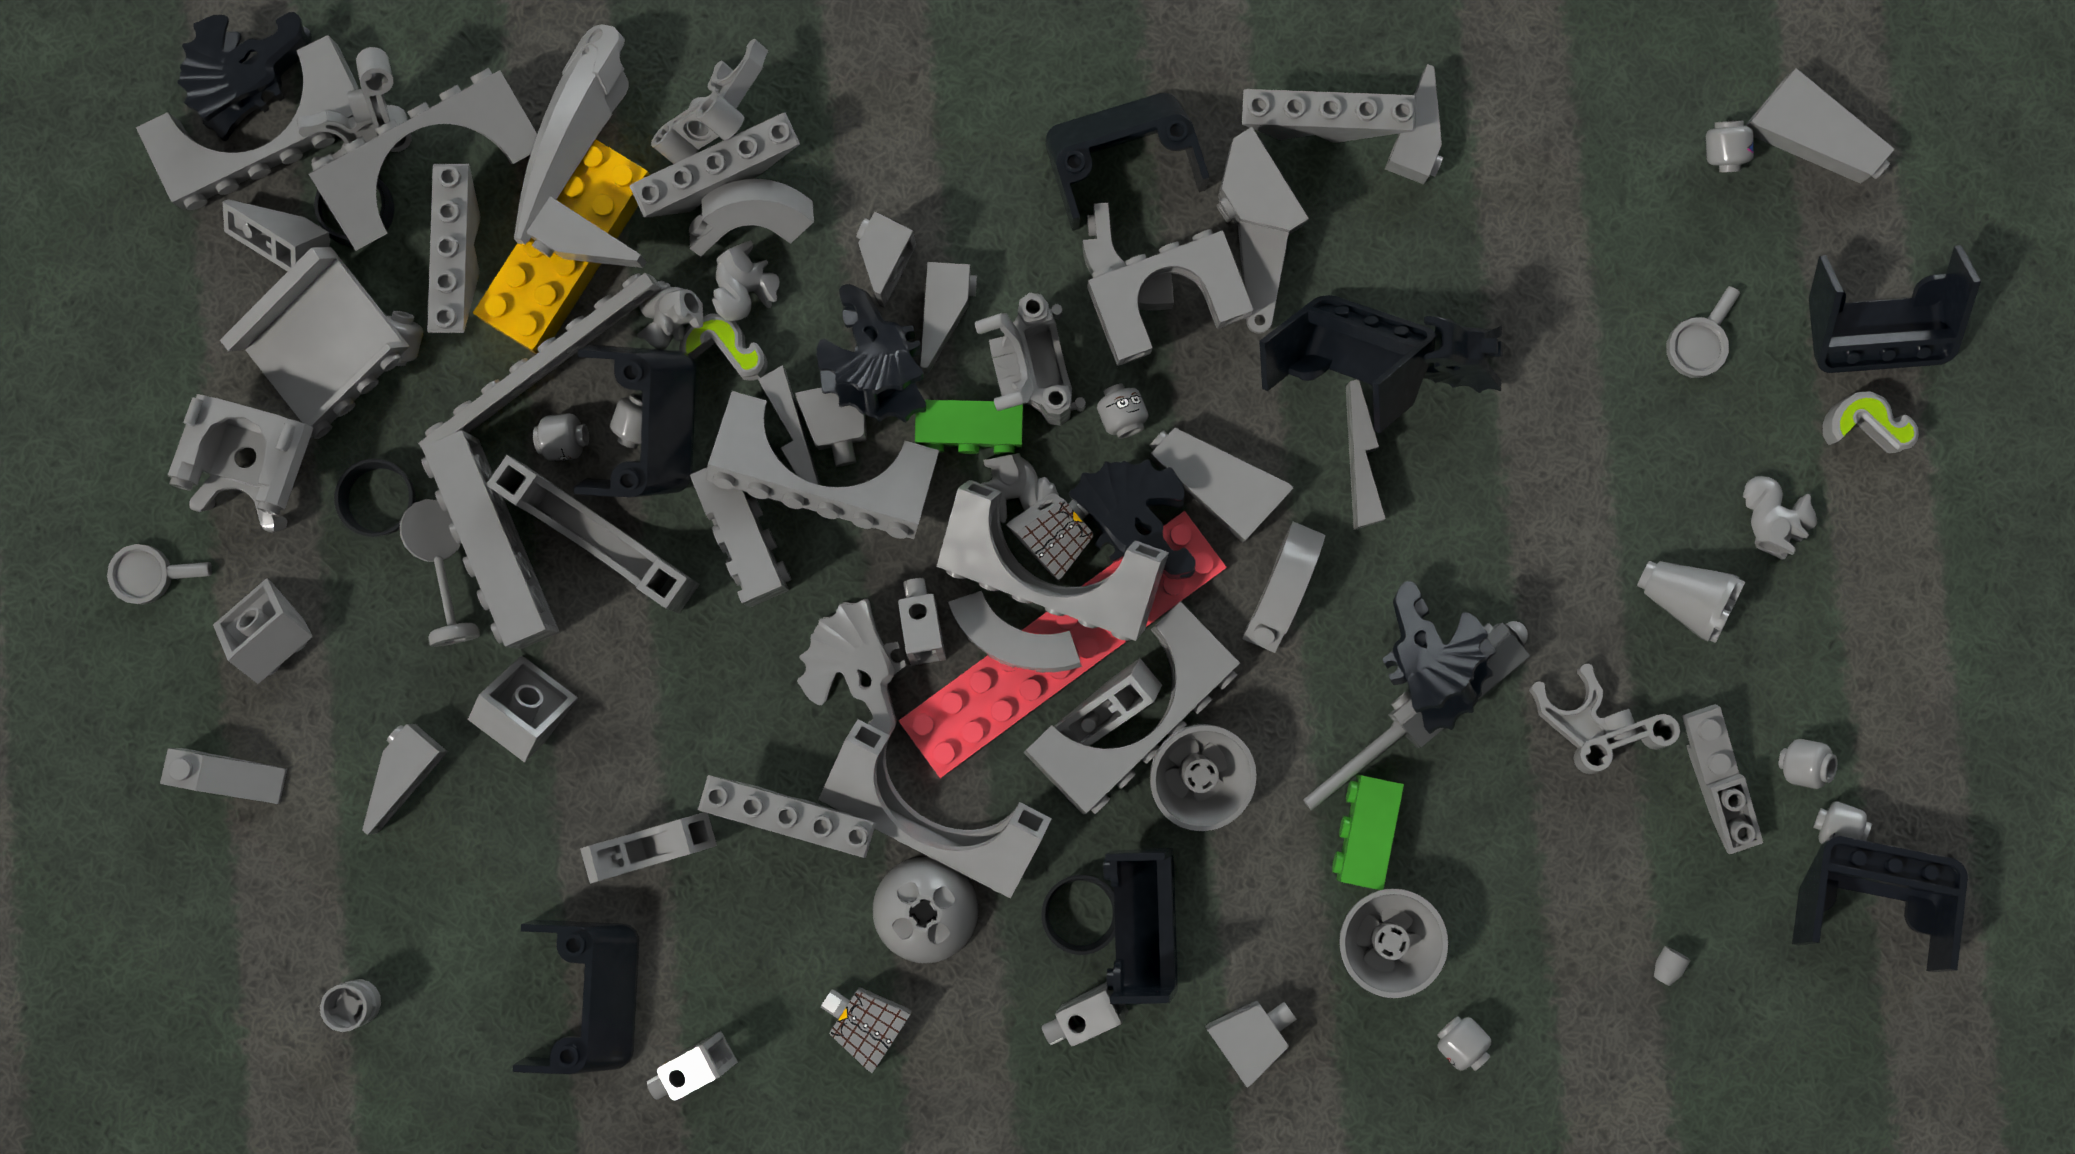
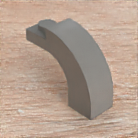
M744 179L724 184L702 198V215H698L689 227L690 250L702 256L727 232L747 225L767 228L791 244L814 223L813 201L798 190L772 180Z
M1108 203L1094 204L1093 215H1087L1088 235L1095 236V239L1083 240L1082 244L1083 256L1091 276L1092 273L1105 267L1111 266L1114 271L1126 266V263L1117 255L1112 244ZM1171 273L1156 276L1143 286L1138 294V309H1172L1174 297Z
M1294 521L1292 522L1279 549L1264 592L1244 632L1243 640L1274 653L1276 652L1284 634L1287 633L1307 589L1323 546L1324 534Z
M703 812L580 848L591 884L717 846L708 813Z

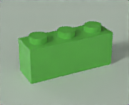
M925 400L926 412L916 413L915 443L937 449L939 453L944 452V447H958V453L977 454L979 453V448H994V454L1001 455L1015 454V449H1022L1023 404L997 411L994 401Z
M1357 775L1356 781L1349 782L1346 794V802L1351 803L1349 817L1343 816L1339 830V837L1344 838L1342 852L1336 851L1332 866V872L1337 873V881L1377 890L1384 889L1404 784Z

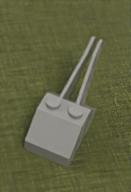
M1250 127L1233 138L1230 145L1218 194L1219 203L1217 208L1227 223L1233 220L1236 227H1238L1243 283L1254 309L1251 316L1246 318V324L1251 332L1261 334L1266 332L1272 325L1288 235L1301 228L1309 218L1253 127ZM1261 316L1264 319L1263 325H1257L1255 317Z

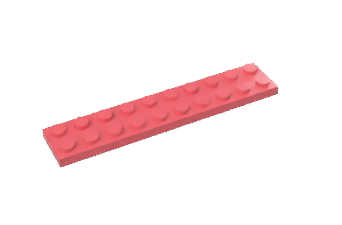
M1185 511L1163 526V538L1172 550L1178 551L1186 548L1196 561L1195 572L1190 578L1170 579L1162 574L1146 627L1227 568ZM1122 559L1112 563L1082 586L1097 583L1110 576L1119 567ZM1046 612L1022 631L1033 634H1057L1070 631L1082 667L1067 671L1040 673L1036 672V670L1012 668L987 655L901 718L899 723L937 775L942 778L1127 641L1114 637L1110 631L1100 627H1085L1078 622V619L1068 615L1058 616Z

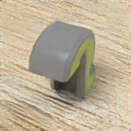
M708 314L703 316V327L695 328L689 325L684 331L679 350L688 353L693 359L716 343L743 380H757L765 374L768 365L766 355L755 342H752L749 348H746L745 335L736 321L726 320L719 314Z
M1871 391L1859 392L1845 397L1832 406L1823 421V437L1828 445L1839 442L1856 424L1886 453H1896L1911 448L1915 445L1919 436L1918 427L1910 416L1902 415L1894 418L1891 406L1885 398Z

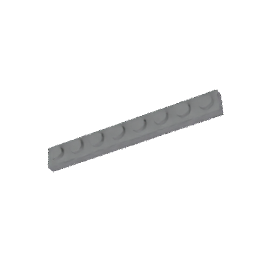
M637 273L631 276L622 284L624 289L616 295L612 296L610 294L600 299L594 305L595 311L585 318L584 316H579L572 320L566 326L567 332L557 339L552 337L544 341L537 348L539 353L529 360L524 358L516 362L509 369L511 374L501 381L497 379L487 384L481 390L483 395L473 402L469 400L459 405L453 411L455 416L447 422H438L427 429L425 432L427 437L418 444L422 448L460 430L470 433L578 352L579 349L586 346L662 289L653 276L647 273L642 275Z

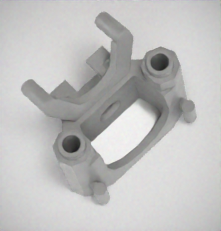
M1028 293L1019 300L1018 316L1014 322L1010 320L1006 313H1000L975 321V328L978 334L999 328L1005 334L1003 337L989 340L1001 392L1000 397L994 398L997 411L1026 403L1042 413L1048 424L1061 426L1070 419L1071 411H1083L1086 407V401L1084 398L1079 397L1072 403V387L1066 370L1055 319L1062 317V307L1059 304H1055L1052 309H1049L1048 302L1041 294Z
M197 394L196 398L192 397L183 422L186 426L168 472V477L171 478L169 484L191 491L193 485H198L201 474L204 472L209 474L210 477L190 499L189 507L191 510L196 512L212 510L215 506L214 498L219 492L228 489L241 490L254 500L260 525L265 531L272 533L284 530L287 526V519L283 516L276 517L275 515H279L280 510H285L313 427L277 414L200 394ZM244 448H252L256 452V461L248 468L239 467L236 462L238 452Z

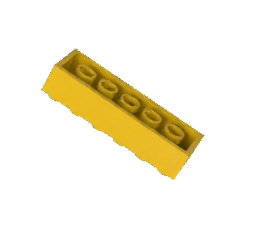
M595 139L558 196L557 201L617 239L638 207L630 185L650 174L644 168ZM531 238L526 245L517 243L473 311V314L537 354L539 353L537 348L544 341L555 337L601 263L567 260L555 253L549 258L532 246L535 240Z

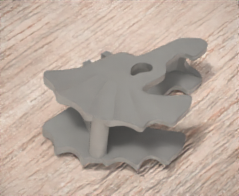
M867 598L857 603L843 602L838 606L833 616L823 617L819 620V625L816 626L814 633L811 634L809 649L799 656L805 663L806 671L798 678L797 682L809 700L817 705H823L828 698L829 690L838 672L842 673L852 696L864 701L871 711L873 719L868 724L890 735L896 726L897 720L888 683L907 664L905 659L901 662L892 660L891 652L894 649L900 648L897 641L883 644L876 629L871 603ZM860 670L870 675L872 681L869 687H864L861 684L862 674Z

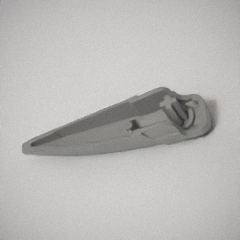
M601 24L589 29L581 38L562 71L563 76L545 112L527 165L514 240L518 244L526 245L531 239L526 231L551 196L557 200L594 140L613 115L612 112L627 93L629 82L620 61V52L624 46L625 39L613 26Z

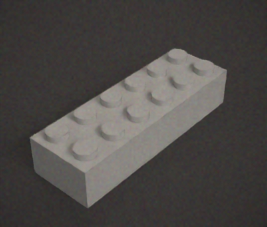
M460 430L423 446L422 450L425 457L421 459L422 465L429 478H435L439 488L435 492L437 501L443 511L448 510L453 521L452 524H449L450 532L457 544L462 543L467 555L463 557L465 568L471 577L476 576L481 588L477 590V596L484 610L489 609L494 620V623L491 624V630L499 644L504 643L505 647L523 649L560 633L504 498L486 485L493 472L479 439Z

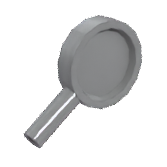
M1730 286L1727 287L1708 319L1704 317L1690 318L1678 324L1671 331L1666 343L1667 356L1671 365L1680 374L1690 378H1703L1716 372L1725 363L1729 353V341L1720 325L1740 295L1737 289Z
M134 544L122 548L113 556L108 566L107 578L111 590L118 598L127 603L144 605L155 602L163 596L170 586L171 579L211 576L212 565L210 562L170 565L169 560L158 549L148 545Z

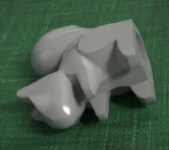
M751 240L729 248L716 259L718 264L716 281L719 288L714 290L712 302L716 312L722 318L729 321H738L748 316L751 311L749 292H754L767 308H771L772 302L777 301L776 292L780 283L779 277L774 273H763V269L768 265L767 260L757 263L751 262L748 256L753 248Z
M658 281L662 289L639 305L643 315L654 320L639 332L637 337L645 339L654 348L663 350L668 347L673 336L676 341H682L684 335L683 325L690 323L695 328L703 327V303L691 290L671 287L669 283Z
M1020 453L983 460L985 467L991 468L992 480L981 484L1002 491L999 509L1001 523L1006 522L1007 500L1019 498L1023 510L1026 511L1049 494L1055 493L1059 496L1055 484L1050 483L1047 477L1038 479L1033 466L1022 458Z
M1755 476L1746 483L1743 498L1746 499V506L1753 510L1751 526L1756 536V548L1780 559H1785L1787 553L1794 555L1796 550L1789 543L1790 539L1801 542L1803 538H1808L1809 536L1806 530L1813 529L1817 525L1816 513L1811 505V496L1806 494L1800 497L1792 509H1787L1781 506L1783 492L1776 480L1765 476Z

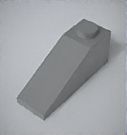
M1429 64L1424 69L1414 93L1416 96L1415 131L1398 134L1385 166V170L1421 184L1426 182L1429 175L1436 176L1443 157L1438 155L1442 140L1434 66Z
M551 196L526 231L535 240L532 246L549 258L555 253L567 260L643 268L647 263L641 254Z
M229 199L223 201L224 232L286 271H289L311 247H329L330 245L329 232L305 217Z
M927 262L921 369L923 373H929L969 306V296L976 297L977 275H971L970 264Z
M1139 658L1108 680L1053 727L1067 738L1082 745L1090 746L1152 704L1162 684Z
M416 724L400 725L387 738V742L390 744L382 753L362 829L367 835L377 834L448 752Z
M168 748L160 784L280 804L287 769L186 748Z

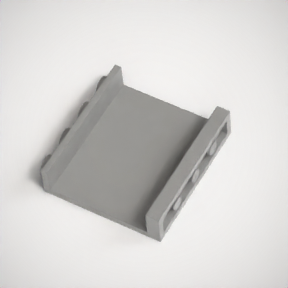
M311 247L220 339L228 351L245 350L300 421L313 427L311 437H314V439H319L326 435L332 429L331 423L337 417L350 412L355 407L354 400L361 394L371 391L379 382L377 378L384 371H389L396 367L402 361L401 355L410 347L332 247Z

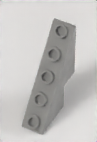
M1263 89L1243 90L1242 125L1249 128L1253 127L1254 130L1278 140L1316 135L1330 142L1338 143L1415 131V95Z
M784 112L736 134L728 140L719 142L630 185V189L644 218L691 212L702 204V198L712 190L733 181L755 179L799 146L800 142Z
M433 164L428 333H464L480 274L474 242L481 216L469 164Z
M711 775L707 776L698 810L862 858L867 856L876 824L875 822L812 801L786 796L759 786Z

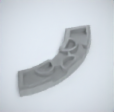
M982 591L948 602L955 620L967 638L988 654L989 657L1012 668L1036 670V672L1040 673L1060 672L1082 667L1070 631L1057 634H1033L1016 629L1004 622L993 612L986 602Z

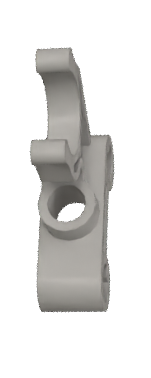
M753 39L748 43L742 61L734 70L723 61H719L715 65L708 83V89L712 93L707 97L693 99L687 110L664 124L653 137L651 146L672 164H675L696 154L700 148L718 137L722 140L730 139L739 130L744 121V115L736 108L761 72L768 50L756 39Z
M369 47L363 49L357 55L356 65L361 89L347 92L353 113L352 118H346L340 113L328 110L297 118L298 131L302 137H308L317 132H329L342 138L344 143L341 149L332 154L334 160L347 153L343 146L362 136L368 142L379 136L375 129L395 119L399 125L408 120L407 114L402 108L386 104L383 94L392 88L393 75L389 57L382 49ZM411 133L397 142L390 151L400 152L406 149L412 141ZM314 157L311 162L314 163L323 157Z
M1584 664L1577 670V674L1585 684L1586 695L1584 702L1576 710L1565 711L1552 705L1546 696L1545 684L1543 682H1535L1529 688V692L1535 699L1539 716L1577 747L1574 754V763L1578 770L1583 773L1595 774L1606 769L1613 759L1612 750L1632 742L1642 740L1645 746L1657 750L1675 743L1679 738V724L1670 715L1660 714L1635 723L1630 709H1626L1607 717L1599 718L1596 711L1603 698V689L1595 677L1591 664ZM1654 724L1658 728H1665V740L1662 736L1656 737L1654 735ZM1590 748L1595 749L1600 755V758L1595 761L1596 766L1589 763L1586 755L1591 753Z

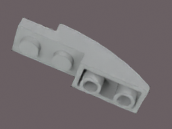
M1714 704L1682 715L1690 743L1686 745L1708 811L1727 853L1733 854L1762 844L1763 839L1746 779L1743 775L1739 774L1721 707Z

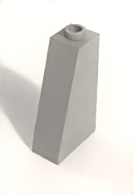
M1797 68L1784 78L1745 125L1753 130L1754 138L1860 184L1871 176L1877 179L1890 165V162L1886 159L1894 151L1891 145Z
M1174 428L1169 434L1163 430L1149 445L1153 449L1149 458L1162 470L1168 467L1173 468L1183 484L1184 490L1242 543L1293 489L1289 483L1177 428Z

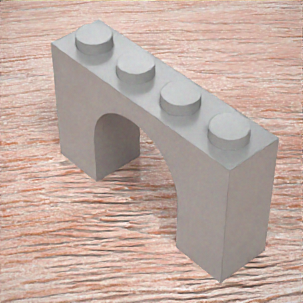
M1212 229L1205 230L1192 237L1193 241L1180 246L1179 242H1173L1159 249L1160 254L1146 258L1145 254H1141L1128 259L1125 262V267L1113 271L1110 266L1092 273L1093 278L1088 280L1087 289L1117 366L1151 354L1153 347L1138 310V294L1143 286L1156 276L1173 273L1183 275L1195 282L1205 297L1217 329L1251 316L1254 309L1223 230L1214 234Z

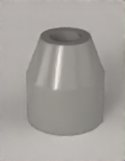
M1664 946L1656 960L1654 977L1670 986L1682 977L1691 960L1680 952Z

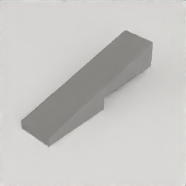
M782 365L759 378L758 381L793 441L781 447L798 477L820 485L788 375Z
M1357 379L1350 381L1346 385L1354 530L1380 523L1386 519L1366 453L1375 451L1379 445L1360 381Z

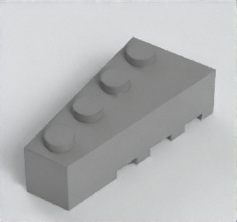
M707 468L690 474L704 512L709 521H713L714 526L712 530L717 544L723 553L726 552L729 558L726 559L727 563L725 564L730 576L734 579L737 586L740 585L742 590L737 592L741 603L748 607H753L789 591L786 582L791 580L790 574L784 561L777 563L772 550L777 548V544L770 529H762L758 517L763 516V512L755 497L749 498L745 491L735 488L722 489L707 481Z

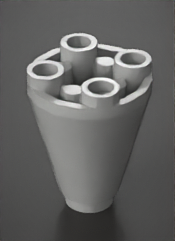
M1649 561L1637 586L1644 589L1645 595L1699 638L1707 642L1712 641L1716 643L1745 581L1729 573L1659 561L1658 564Z

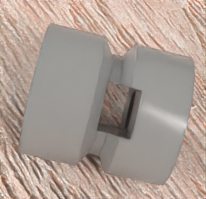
M362 979L350 980L329 989L322 997L320 1004L321 1017L324 1023L332 1030L339 1032L352 1031L371 1022L377 1016L381 1006L380 994L373 984Z

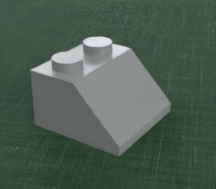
M874 212L870 220L864 219L856 238L860 239L858 244L878 304L885 307L917 245L913 230Z
M268 578L213 624L227 660L257 684L267 676L273 675L285 660L293 653L302 650L308 640L313 637L302 616Z
M521 655L479 694L468 720L523 762H526L546 742L577 701L578 697Z

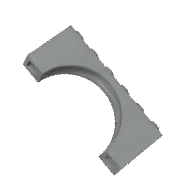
M329 35L296 50L303 72V91L300 105L287 128L278 137L264 146L238 153H226L208 149L197 144L184 129L181 121L169 112L136 127L173 204L183 210L199 209L207 204L206 199L217 194H230L239 188V183L250 178L253 180L263 178L270 174V168L281 163H294L303 157L302 153L314 147L316 149L325 148L335 141L334 138L337 135L329 132H317L308 137H302L299 134L297 125L298 117L314 115L325 110L340 113L346 118L353 117L347 92L357 90L359 87L338 44Z
M487 68L470 77L473 85L462 91L458 85H455L439 94L442 101L429 108L428 104L424 102L409 110L407 113L410 119L398 125L395 119L376 128L375 130L379 136L366 142L362 136L343 146L347 152L346 154L335 160L331 154H328L311 164L314 171L309 173L310 178L355 251L387 234L377 207V179L382 163L389 151L409 133L436 124L458 125L474 130L491 140L505 154L511 164L531 155L537 133L500 70L492 74L491 70Z
M731 392L708 462L707 481L722 489L735 488L745 491L758 499L770 498L781 501L784 505L793 509L805 508L816 511L819 515L828 519L840 518L851 521L860 528L883 530L895 538H915L939 450L904 441L903 447L895 461L883 473L872 480L849 487L817 485L798 477L788 470L772 451L764 428L767 401L738 392Z
M506 455L486 484L514 505L537 517L596 556L633 583L638 590L668 610L680 614L700 585L527 465Z
M968 480L958 488L936 567L947 570L946 573L954 578H968L977 581L986 590H1001L1009 593L1016 601L1022 603L1033 602L1045 607L1047 612L1053 615H1068L1076 618L1085 627H1100L1108 630L1114 637L1120 640L1136 641L1145 631L1169 552L1135 540L1126 549L1116 571L1102 581L1082 587H1063L1050 584L1027 571L1008 548L1000 524L999 509L1002 491L972 480Z
M1181 601L1151 629L1167 655L1172 677L1171 695L1167 709L1152 732L1134 744L1114 749H1102L1077 743L1064 736L1051 725L1023 752L1083 815L1089 810L1096 814L1110 800L1106 794L1115 785L1120 789L1123 788L1136 775L1132 770L1141 760L1147 764L1153 759L1159 749L1157 744L1166 735L1170 737L1175 732L1183 729L1187 725L1183 719L1192 710L1196 714L1202 711L1212 701L1208 694L1217 685L1223 690L1237 676L1233 670L1240 662Z
M858 719L842 745L818 800L836 810L875 822L874 829L1011 899L1052 818L1019 802L1013 812L1004 820L982 829H954L928 820L913 810L901 798L890 779L886 765V748L890 735Z

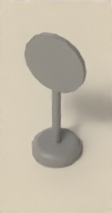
M425 499L414 503L404 512L400 521V537L405 548L413 556L423 561L434 562L447 626L430 632L428 636L429 645L431 647L446 646L480 637L479 628L476 624H456L443 560L450 558L460 547V544L455 542L449 529V524H452L453 521L448 510L443 511L437 500Z

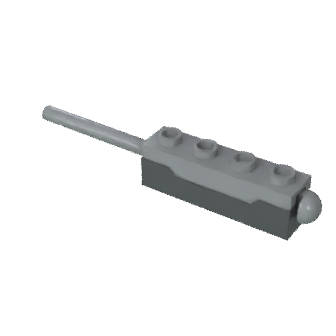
M1511 621L1505 625L1499 623L1492 627L1490 623H1487L1483 626L1488 633V640L1496 650V654L1488 659L1487 665L1493 671V676L1484 681L1482 696L1530 657L1523 647L1527 641L1528 632L1522 623ZM1408 691L1404 692L1391 704L1394 707V710L1388 714L1393 720L1391 727L1303 799L1304 803L1311 811L1403 735L1409 739L1415 748H1421L1444 728H1439L1429 734L1424 728L1421 712L1416 713L1412 707L1411 694Z

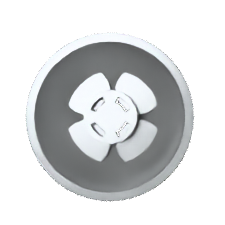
M1192 725L1175 732L1159 747L1151 765L1150 788L1158 808L1174 824L1194 831L1214 830L1231 823L1242 814L1250 803L1256 786V766L1249 748L1232 732L1215 725ZM1199 763V765H1196L1195 767H1193V769H1190L1193 765Z
M916 857L896 865L884 876L874 896L873 920L879 937L893 953L911 962L934 963L953 956L967 944L977 924L978 900L975 889L968 877L929 857Z
M1384 889L1363 897L1350 909L1340 931V953L1348 973L1362 988L1378 996L1402 998L1422 991L1437 978L1446 961L1448 935L1440 914L1426 899L1407 890ZM1382 932H1383L1384 935H1383V937H1382V939H1381V942H1378V941H1380V937H1381Z

